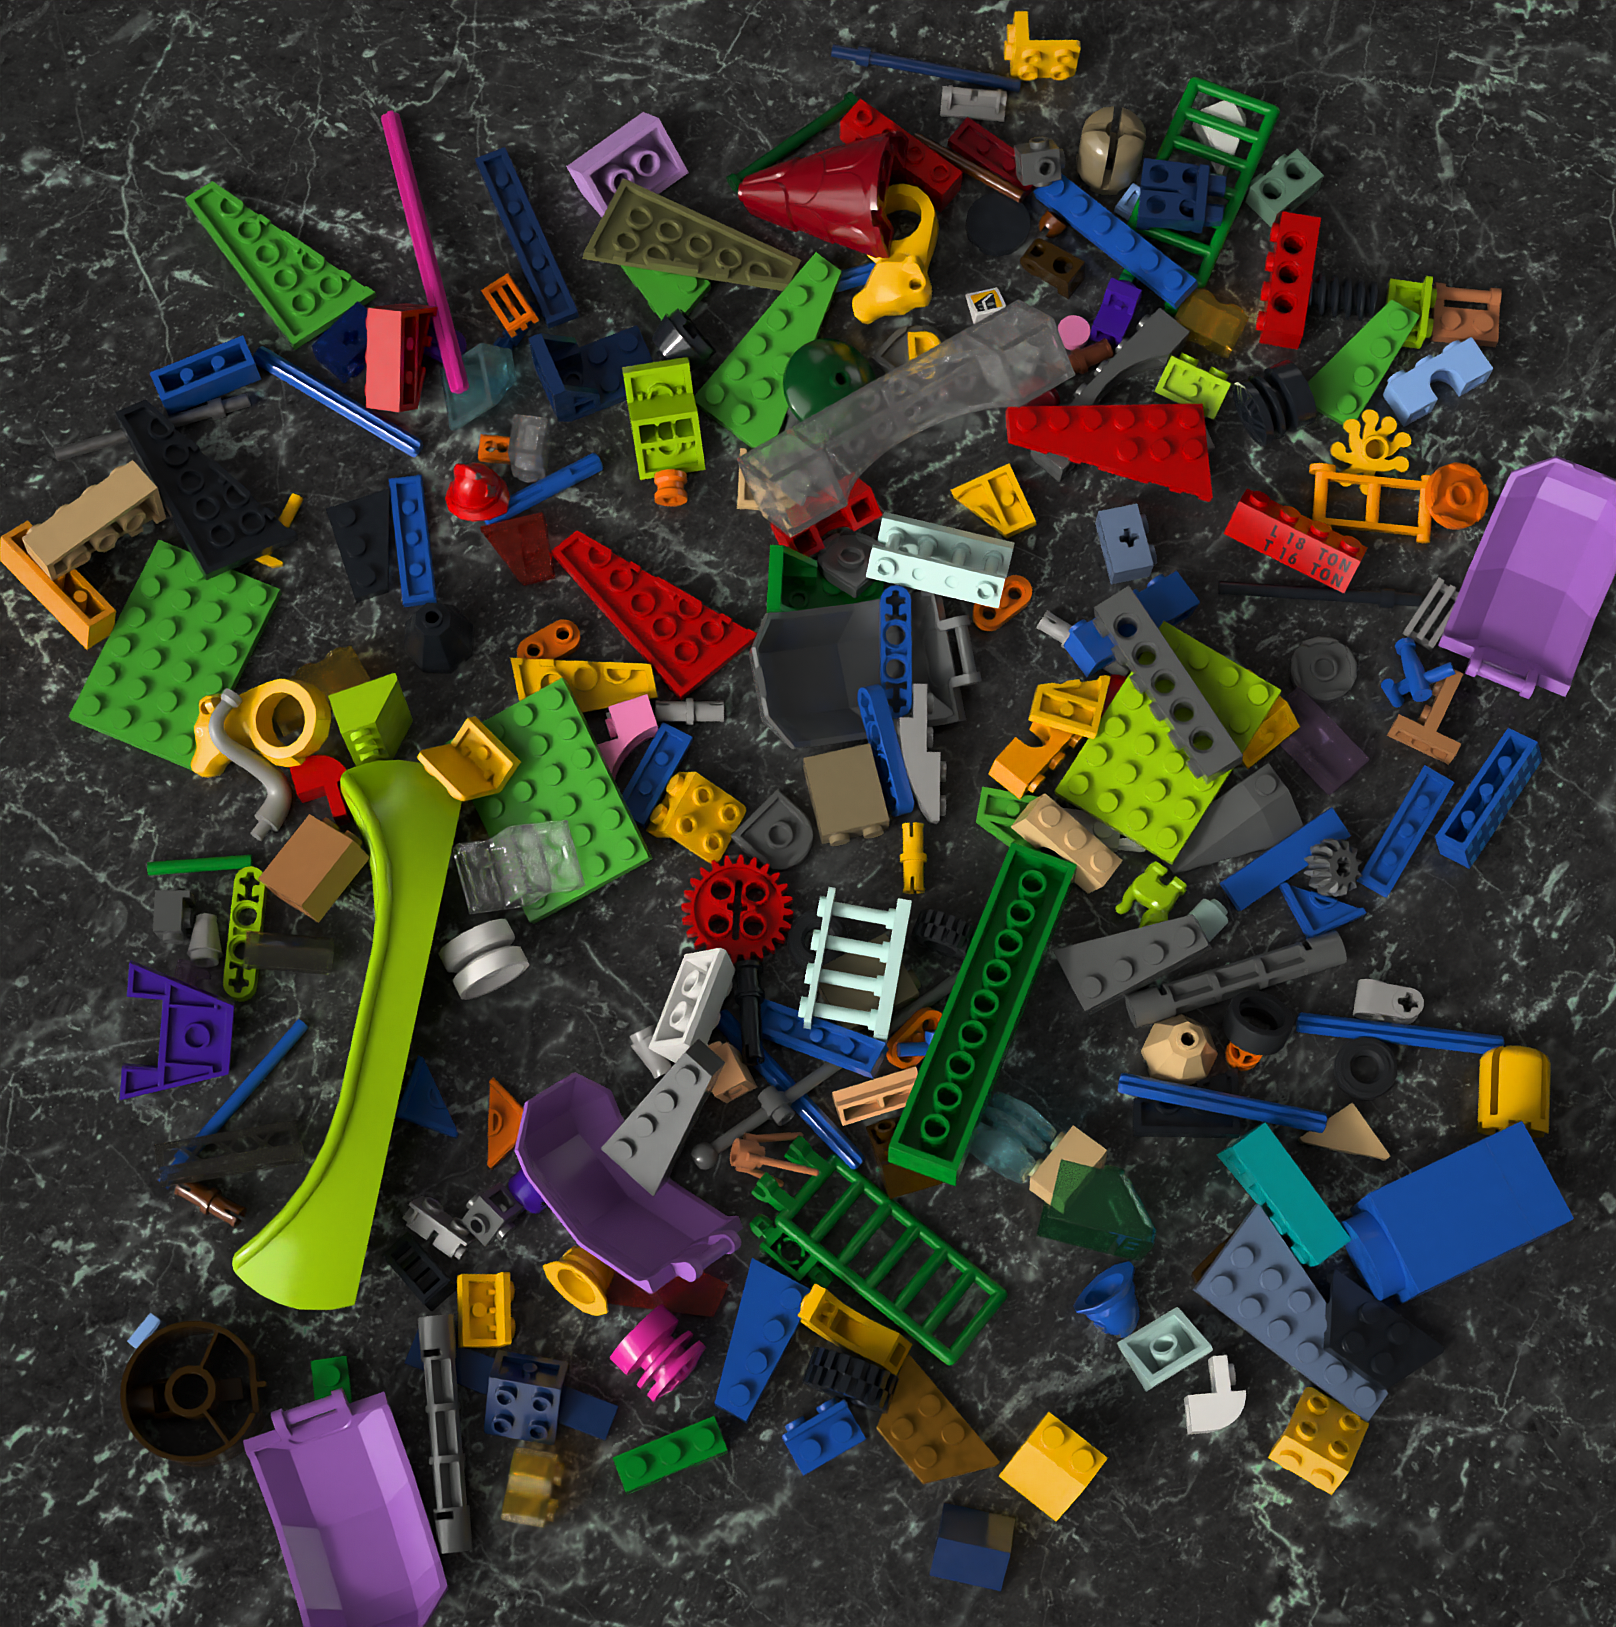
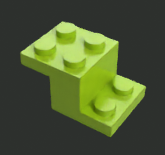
M688 357L622 367L640 480L654 478L656 472L667 469L681 470L685 473L706 470Z

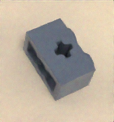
M1138 504L1098 511L1095 525L1110 583L1116 584L1150 577L1154 564H1157V557L1153 544L1148 545L1146 534L1149 532L1148 521L1145 514H1140Z

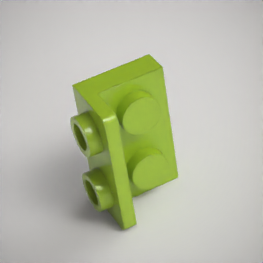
M1181 352L1180 357L1171 355L1154 392L1179 404H1203L1204 416L1215 420L1228 391L1233 383L1227 381L1229 374L1212 366L1208 372L1197 366L1199 363L1198 359Z

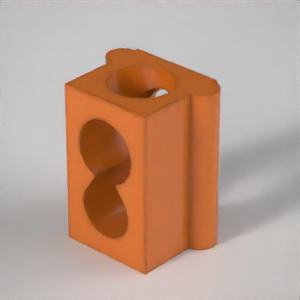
M481 434L478 450L480 462L513 465L514 437ZM488 448H496L493 452L487 451ZM502 449L507 450L506 452H499Z

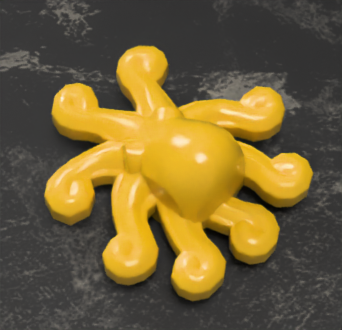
M1366 409L1361 416L1365 422L1362 439L1359 436L1361 428L1359 421L1347 419L1343 423V429L1349 433V447L1352 452L1346 453V447L1340 442L1333 443L1330 448L1333 457L1351 464L1350 467L1341 470L1339 473L1356 475L1363 473L1366 476H1374L1376 471L1385 472L1396 469L1399 472H1405L1409 468L1407 458L1403 456H1396L1390 460L1385 458L1393 455L1400 447H1408L1411 444V437L1405 432H1399L1390 442L1386 437L1396 430L1397 423L1395 419L1391 416L1384 417L1381 420V428L1375 431V426L1379 420L1378 413L1372 409ZM1338 482V483H1339L1340 485H1342V486H1350V485H1351L1350 483H1340V482ZM1368 485L1359 486L1360 491L1364 495H1367Z

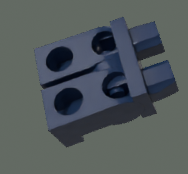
M1144 158L1136 230H1149L1150 227L1172 228L1179 231L1192 230L1194 233H1202L1203 226H1221L1224 205L1206 203L1207 196L1224 197L1227 176L1209 173L1210 165L1200 164V166L1189 163Z

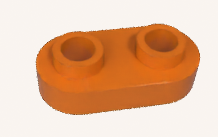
M1019 575L1006 577L999 608L974 604L972 618L975 625L985 631H994L1021 612L1031 601L1032 586L1030 582ZM1016 591L1021 597L1019 599H1012L1009 593ZM991 611L995 617L993 619H986L983 613Z
M564 619L555 621L521 641L517 649V656L523 659L562 660L579 648L581 642L580 631L572 621ZM566 631L569 633L567 639L561 640L557 637L558 633ZM532 648L540 650L537 656L528 655V651Z
M929 1007L915 1012L888 1041L887 1046L889 1050L886 1056L889 1062L901 1069L915 1067L925 1056L898 1057L897 1044L925 1042V1031L936 1030L942 1013ZM928 1019V1026L923 1030L922 1024Z

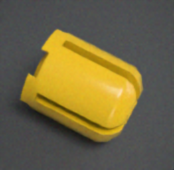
M1499 1046L1483 1054L1480 1059L1479 1133L1493 1135L1496 1133V1129L1501 1131L1523 1121L1531 1138L1544 1137V1133L1549 1134L1551 1063L1547 1055L1537 1049L1525 1046Z

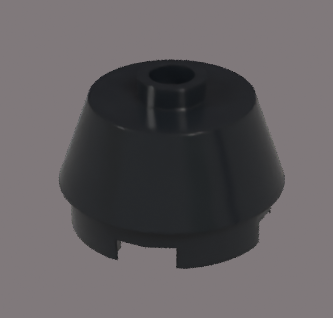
M679 308L670 315L667 313L664 315L652 336L653 342L659 349L656 354L661 361L688 357L690 371L708 365V360L716 353L711 342L705 339L691 318L682 309L679 310Z

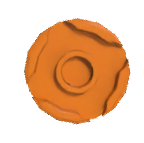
M1454 462L1439 467L1430 475L1425 487V502L1429 513L1438 524L1447 529L1460 530L1472 526L1484 516L1488 507L1489 492L1486 484L1483 485L1480 479L1481 474L1475 468L1466 463Z

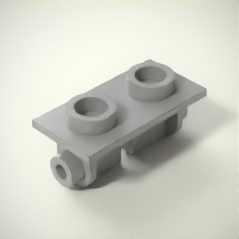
M953 85L943 86L940 116L965 119L969 117L970 119L1004 122L1007 91H1001V89L995 91L953 87Z
M420 1196L409 1203L411 1208L403 1216V1219L407 1221L406 1226L426 1240L430 1238L434 1230L439 1233L432 1245L451 1259L456 1257L461 1260L468 1251V1248L465 1246L477 1240L460 1222L462 1219L453 1218L443 1211V1206L430 1197Z

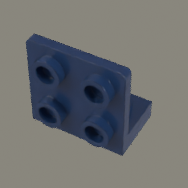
M498 1350L489 1376L484 1432L491 1435L554 1445L557 1434L560 1399L569 1362Z

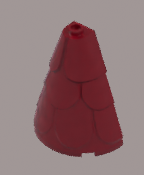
M891 131L866 137L842 146L831 147L805 158L795 157L745 176L743 182L738 187L739 200L743 202L751 215L793 232L802 231L831 244L837 243L874 258H889L894 227L884 211L891 170L904 169L909 138L903 132Z

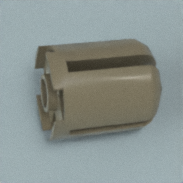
M1114 106L1103 107L1093 112L1086 119L1083 126L1076 157L1077 175L1079 173L1081 179L1090 186L1092 192L1101 195H1117L1120 190L1127 188L1133 181H1136L1145 147L1146 129L1135 113L1123 107L1117 133L1110 132ZM1107 158L1113 160L1111 170L1105 169Z

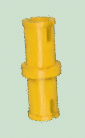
M913 822V826H910V823L902 824L903 853L900 854V863H903V893L914 894V891H917V894L925 893L924 863L927 862V854L923 852V823Z

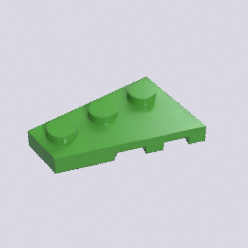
M620 265L635 287H638L644 295L648 305L654 313L656 312L661 321L666 313L670 315L677 308L679 310L682 309L689 315L711 289V283L705 278Z

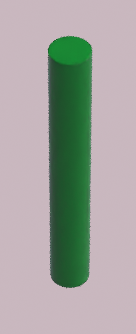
M252 854L154 861L147 862V872L151 876L243 869L245 867H253Z

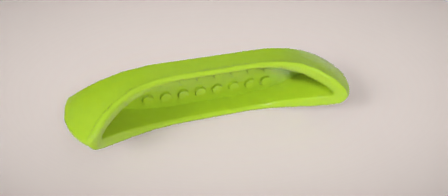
M403 760L375 761L348 769L340 778L341 792L353 815L366 854L370 857L368 863L372 875L375 911L372 950L340 1097L325 1142L305 1180L284 1208L256 1236L235 1253L232 1261L234 1272L257 1293L278 1304L298 1310H334L355 1305L462 804V801L453 798L448 793L447 788L436 777L430 775L425 770L424 765L419 762Z

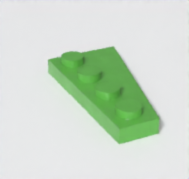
M1391 299L1307 382L1314 397L1316 411L1341 425L1347 419L1358 420L1419 320L1420 315Z

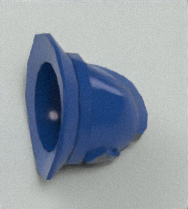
M1130 1261L1113 1265L1098 1274L1078 1296L1074 1304L1075 1311L1085 1314L1088 1319L1094 1321L1093 1325L1104 1334L1108 1333L1117 1338L1129 1336L1136 1328L1139 1320V1306L1135 1296L1136 1286L1133 1282L1136 1268Z

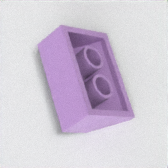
M645 112L639 114L566 166L582 195L601 217H603L623 178L659 194L689 173L660 119Z

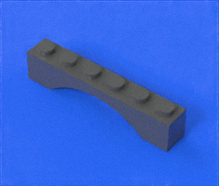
M1158 308L1152 316L1146 314L1136 326L1137 332L1130 339L1126 336L1116 347V355L1110 361L1105 359L1094 372L1096 377L1089 384L1084 382L1078 387L1072 397L1074 400L1069 406L1097 405L1110 390L1131 376L1148 370L1165 368L1171 355L1176 356L1186 345L1190 331L1161 308ZM1033 450L1030 453V459L1059 482L1077 464L1068 461L1069 458L1053 453L1043 454Z

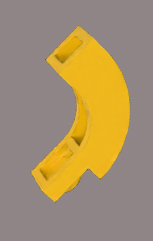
M814 1284L810 1293L806 1294L802 1300L801 1310L798 1314L802 1324L869 1364L876 1365L880 1369L887 1370L891 1374L897 1375L913 1345L900 1333L861 1315L841 1302L827 1289L817 1284Z

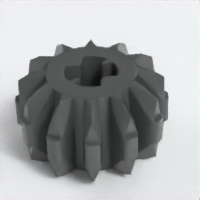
M1326 838L1320 841L1319 844L1310 847L1312 856L1304 858L1309 864V869L1304 874L1311 876L1308 886L1317 888L1318 894L1323 896H1343L1347 894V891L1357 888L1355 879L1363 876L1358 871V866L1363 861L1355 858L1358 849L1349 847V841Z

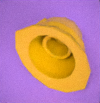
M576 1245L564 1253L558 1261L543 1265L545 1274L555 1289L582 1312L594 1316L609 1312L606 1293L614 1277L613 1268Z

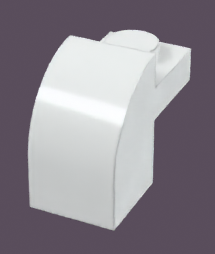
M1227 1355L1212 1356L1208 1359L1212 1393L1188 1395L1184 1398L1188 1434L1219 1431L1233 1423L1244 1408L1246 1390L1231 1391V1386L1236 1384L1234 1364H1228Z

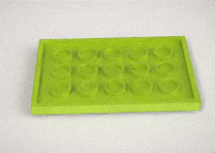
M1163 621L1159 631L1243 754L1282 690ZM1143 652L1138 662L1142 665H1150L1156 660V657L1150 652ZM1131 671L1100 719L1097 735L1094 739L1088 738L1056 788L1055 794L1173 865L1233 768L1209 784H1206L1202 777L1196 779L1186 763L1190 758L1183 748L1178 751L1167 735L1171 731L1164 720L1158 722L1148 706L1152 701L1146 692L1140 694L1130 680V676L1133 675ZM1161 680L1156 684L1155 688L1161 693H1169L1175 686L1169 680ZM1180 708L1174 713V716L1181 722H1187L1193 718L1194 714L1187 708ZM1205 736L1197 737L1193 741V745L1199 750H1208L1213 745L1212 741Z

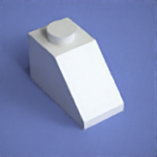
M1221 101L1201 109L1203 112L1244 127L1246 125V117L1243 110L1232 103ZM1193 122L1192 127L1202 144L1235 155L1241 139ZM1211 161L1217 174L1227 176L1228 167Z

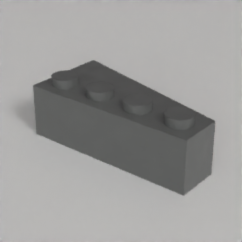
M1191 914L1054 949L1053 952L1084 1011L1092 1015L1124 998L1125 995L1137 991L1210 952L1213 948L1198 920Z

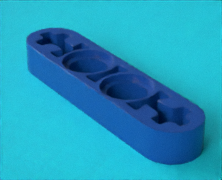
M894 585L884 590L879 601L880 686L883 688L887 700H891L893 698V688L886 689V683L891 685L906 683V689H898L899 700H905V706H901L897 713L893 712L892 706H889L892 719H898L905 716L912 705L911 597L907 589ZM893 592L898 593V598L904 599L905 603L900 604L898 607V617L905 615V621L898 619L885 621V615L889 617L893 615L892 605L886 604V599L891 598ZM899 626L903 629L905 639L901 644L894 645L888 642L886 631L889 627ZM899 660L904 664L905 674L901 678L894 679L887 674L886 665L889 661Z
M879 684L861 687L857 694L858 705L868 743L871 745L886 808L889 814L895 817L911 813L914 808L913 794L886 694Z

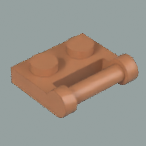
M1435 282L1433 288L1437 289V297L1431 314L1434 323L1430 341L1452 343L1453 341L1460 340V342H1463L1472 337L1478 346L1496 347L1499 338L1501 288L1491 287L1488 291L1446 287L1445 283ZM1444 300L1487 304V311L1444 307Z

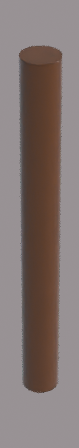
M918 132L915 133L914 137L967 175L1018 203H1021L1025 198L1026 191Z

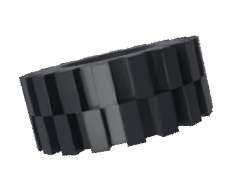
M814 1347L802 1380L803 1384L817 1389L821 1393L828 1394L836 1399H845L849 1404L883 1414L888 1413L899 1382V1378L887 1370L880 1369L876 1365L866 1363L844 1353L841 1354L822 1347Z

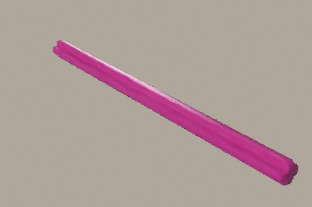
M393 110L387 111L386 114L381 116V122L428 306L438 307L437 316L431 317L449 388L453 393L462 394L469 389V383L400 115L394 113Z

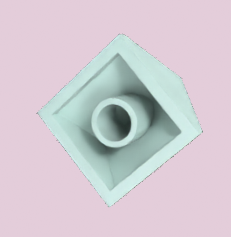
M1178 1307L1117 1343L1146 1392L1213 1351L1211 1344Z

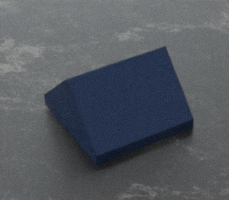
M944 1503L929 1576L1001 1591L1011 1554L1015 1518Z

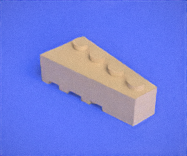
M132 460L126 465L115 468L109 477L99 484L88 487L82 493V496L72 503L58 508L55 514L42 524L39 523L32 526L26 535L22 537L27 553L46 575L54 581L88 562L92 552L97 550L98 552L105 553L115 547V542L121 536L128 533L131 537H134L143 532L141 525L152 519L158 524L166 519L157 486Z

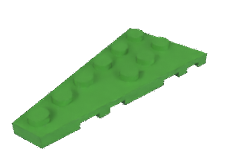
M213 181L185 198L187 205L294 350L377 298L375 291L367 286L364 287L352 279L350 274L344 270H339L309 246L285 230L282 231L271 224L269 219L261 214L258 215L246 207L241 200Z

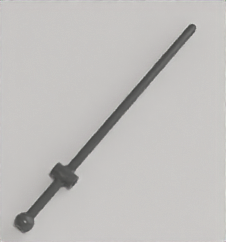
M960 969L893 1015L888 1036L901 1028L915 1012L922 1008L931 1007L951 993ZM870 1031L866 1036L873 1038L874 1031ZM826 1062L784 1092L778 1091L774 1085L767 1087L758 1095V1100L762 1104L761 1108L711 1143L700 1142L696 1144L691 1151L693 1161L700 1169H710L716 1164L718 1155L732 1146L736 1138L742 1139L744 1133L752 1132L769 1119L774 1120L778 1126L786 1124L795 1115L794 1110L791 1108L792 1103L838 1072L842 1067Z

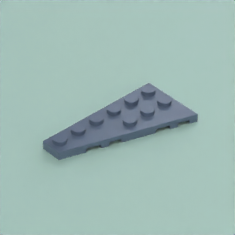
M1255 1204L1193 1290L1328 1395L1368 1423L1388 1395L1386 1389L1379 1390L1323 1349L1324 1332L1327 1329V1321L1325 1319L1327 1303L1261 1206Z

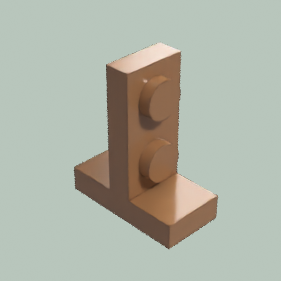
M1455 670V675L1435 682L1432 688V695L1436 697L1431 706L1425 704L1417 722L1399 714L1387 736L1449 765L1456 756L1461 743L1436 731L1461 681L1463 673Z

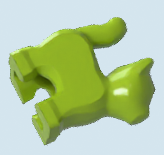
M1155 861L1128 887L1123 895L1122 902L1116 905V912L1119 914L1128 912L1135 900L1148 908L1142 915L1139 928L1168 921V913L1173 909L1177 898L1182 897L1187 891V885L1176 876L1168 885H1164L1159 879L1168 872V869Z

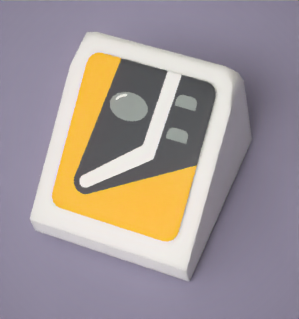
M997 287L966 294L974 326L1006 318L1007 307Z

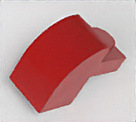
M311 755L305 759L302 765L289 767L297 795L302 803L327 796L337 826L351 822L348 814L350 809L340 788V778L346 771V768L338 760L326 755Z

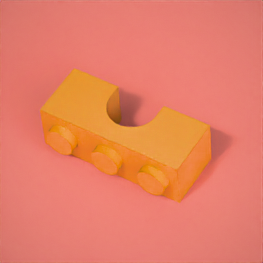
M1033 722L1029 730L1040 738L1043 746L1030 747L1015 737L994 760L988 774L1018 799H1021L1028 790L1034 793L1044 782L1046 777L1043 774L1048 768L1054 771L1066 757V754L1063 752L1070 745L1074 749L1084 736Z

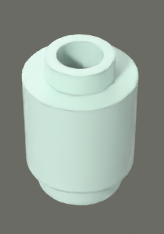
M1202 899L1188 914L1195 916L1209 942L1228 923V919L1225 916L1228 912L1216 899L1211 901Z

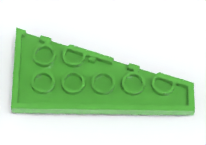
M817 252L809 259L694 396L696 406L769 462L777 438L784 426V420L789 408L783 390L785 367L796 350L818 338L826 312L829 310L842 277L841 270Z

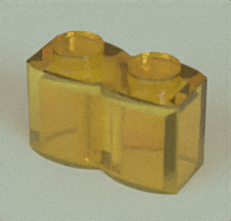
M1195 289L1183 301L1174 319L1190 331L1188 341L1197 343L1206 350L1228 359L1245 329L1249 317L1244 314L1243 309L1239 306L1220 303L1211 292L1205 289Z
M515 1446L501 1520L546 1528L547 1521L554 1522L558 1500L552 1499L554 1484L561 1485L565 1463H559L560 1455Z

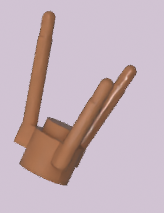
M802 1132L759 1135L744 1133L743 1139L736 1138L732 1144L730 1164L736 1167V1171L761 1178L765 1172L755 1167L760 1168L764 1164L803 1174L819 1175L818 1169L765 1157V1148L759 1145V1142L795 1140L798 1135L803 1137ZM772 1176L779 1184V1187L784 1186L782 1180Z

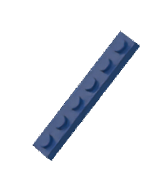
M1062 173V180L1052 181V184L1046 187H1037L1033 192L1036 199L1175 309L1198 287V282L1194 277Z

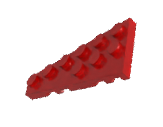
M1203 404L1007 407L1005 411L1009 444L1043 454L1053 453L1069 458L1068 461L1077 464L1083 462L1098 467V470L1145 484L1151 482L1169 487V491L1180 494L1186 492L1199 496L1198 499L1210 502L1213 498Z
M578 530L551 550L552 556L644 660L651 664L652 669L681 701L755 640L756 632L749 628L745 629L723 613L719 614L702 604V601L660 577H654L645 572L639 565L632 561L628 562L612 553L611 549Z

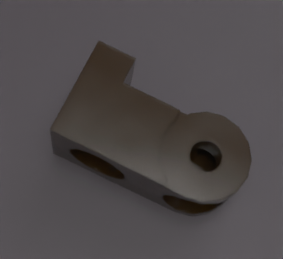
M1040 238L1035 239L1020 258V264L1027 272L1033 276L1040 277L1043 281L1057 288L1058 294L1068 300L1085 279V261Z

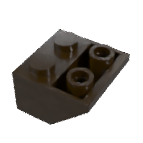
M901 1116L884 1119L876 1124L866 1126L878 1170L889 1199L945 1183L888 1162L889 1144Z

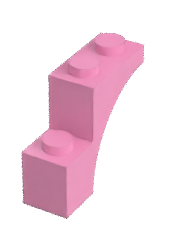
M647 694L608 707L611 718L605 719L610 738L616 739L598 744V747L614 780L627 756L640 744L655 737L658 731V725Z

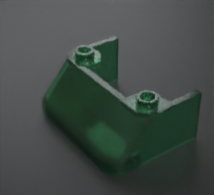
M1061 1159L1051 1203L1049 1205L1044 1201L1036 1236L1125 1259L1140 1261L1154 1246L1157 1230L1132 1180L1124 1176V1169L1110 1165H1104L1103 1169Z

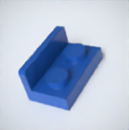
M832 1398L816 1408L819 1414L806 1421L804 1416H801L785 1426L787 1433L782 1435V1439L803 1476L866 1440L845 1399L837 1403L836 1399Z

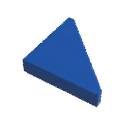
M1287 882L1279 885V889L1306 939L1334 931L1365 916L1367 913L1364 908H1357L1337 901L1338 899L1291 886Z
M418 1056L395 1117L457 1139L459 1133L424 1058Z

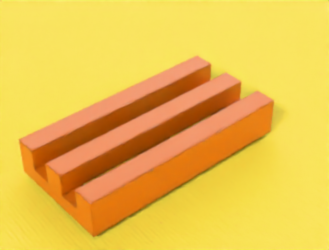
M509 273L481 290L511 338L517 335L515 330L521 328L524 331L527 329L526 323L532 320L534 324L539 321ZM505 284L509 285L526 311L523 315L519 314L502 288ZM494 291L498 292L515 318L512 322L509 323L491 295Z

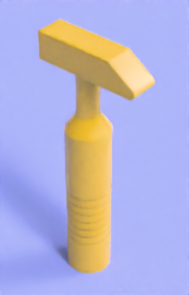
M294 493L291 494L278 519L287 528L290 527L304 500ZM272 552L254 559L271 568L283 567L282 561L271 557Z

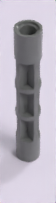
M1334 930L1305 939L1303 942H1296L1295 944L1259 955H1253L1224 966L1208 969L1195 975L1163 983L1157 987L1153 986L1125 995L1126 1008L1133 1026L1139 1028L1207 1005L1220 1003L1233 998L1240 992L1262 990L1281 982L1345 964L1347 962L1346 951L1340 935Z
M454 1314L419 1317L421 1362H424L427 1399L425 1413H428L431 1449L429 1465L432 1464L435 1498L433 1515L436 1546L439 1554L473 1550L470 1506L467 1505L464 1461H466L462 1449L459 1413L461 1402L458 1401L455 1365L457 1349Z

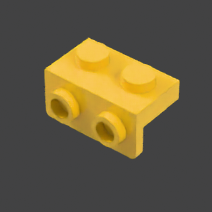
M510 1272L457 1275L458 1348H500L511 1344L515 1334V1320L511 1317V1302L514 1299L515 1289L513 1282L510 1281Z

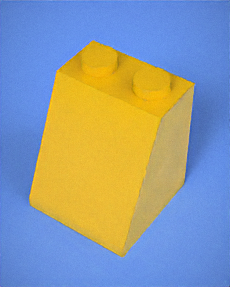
M1048 1412L999 1474V1477L1056 1522L1083 1492L1108 1458L1057 1417Z

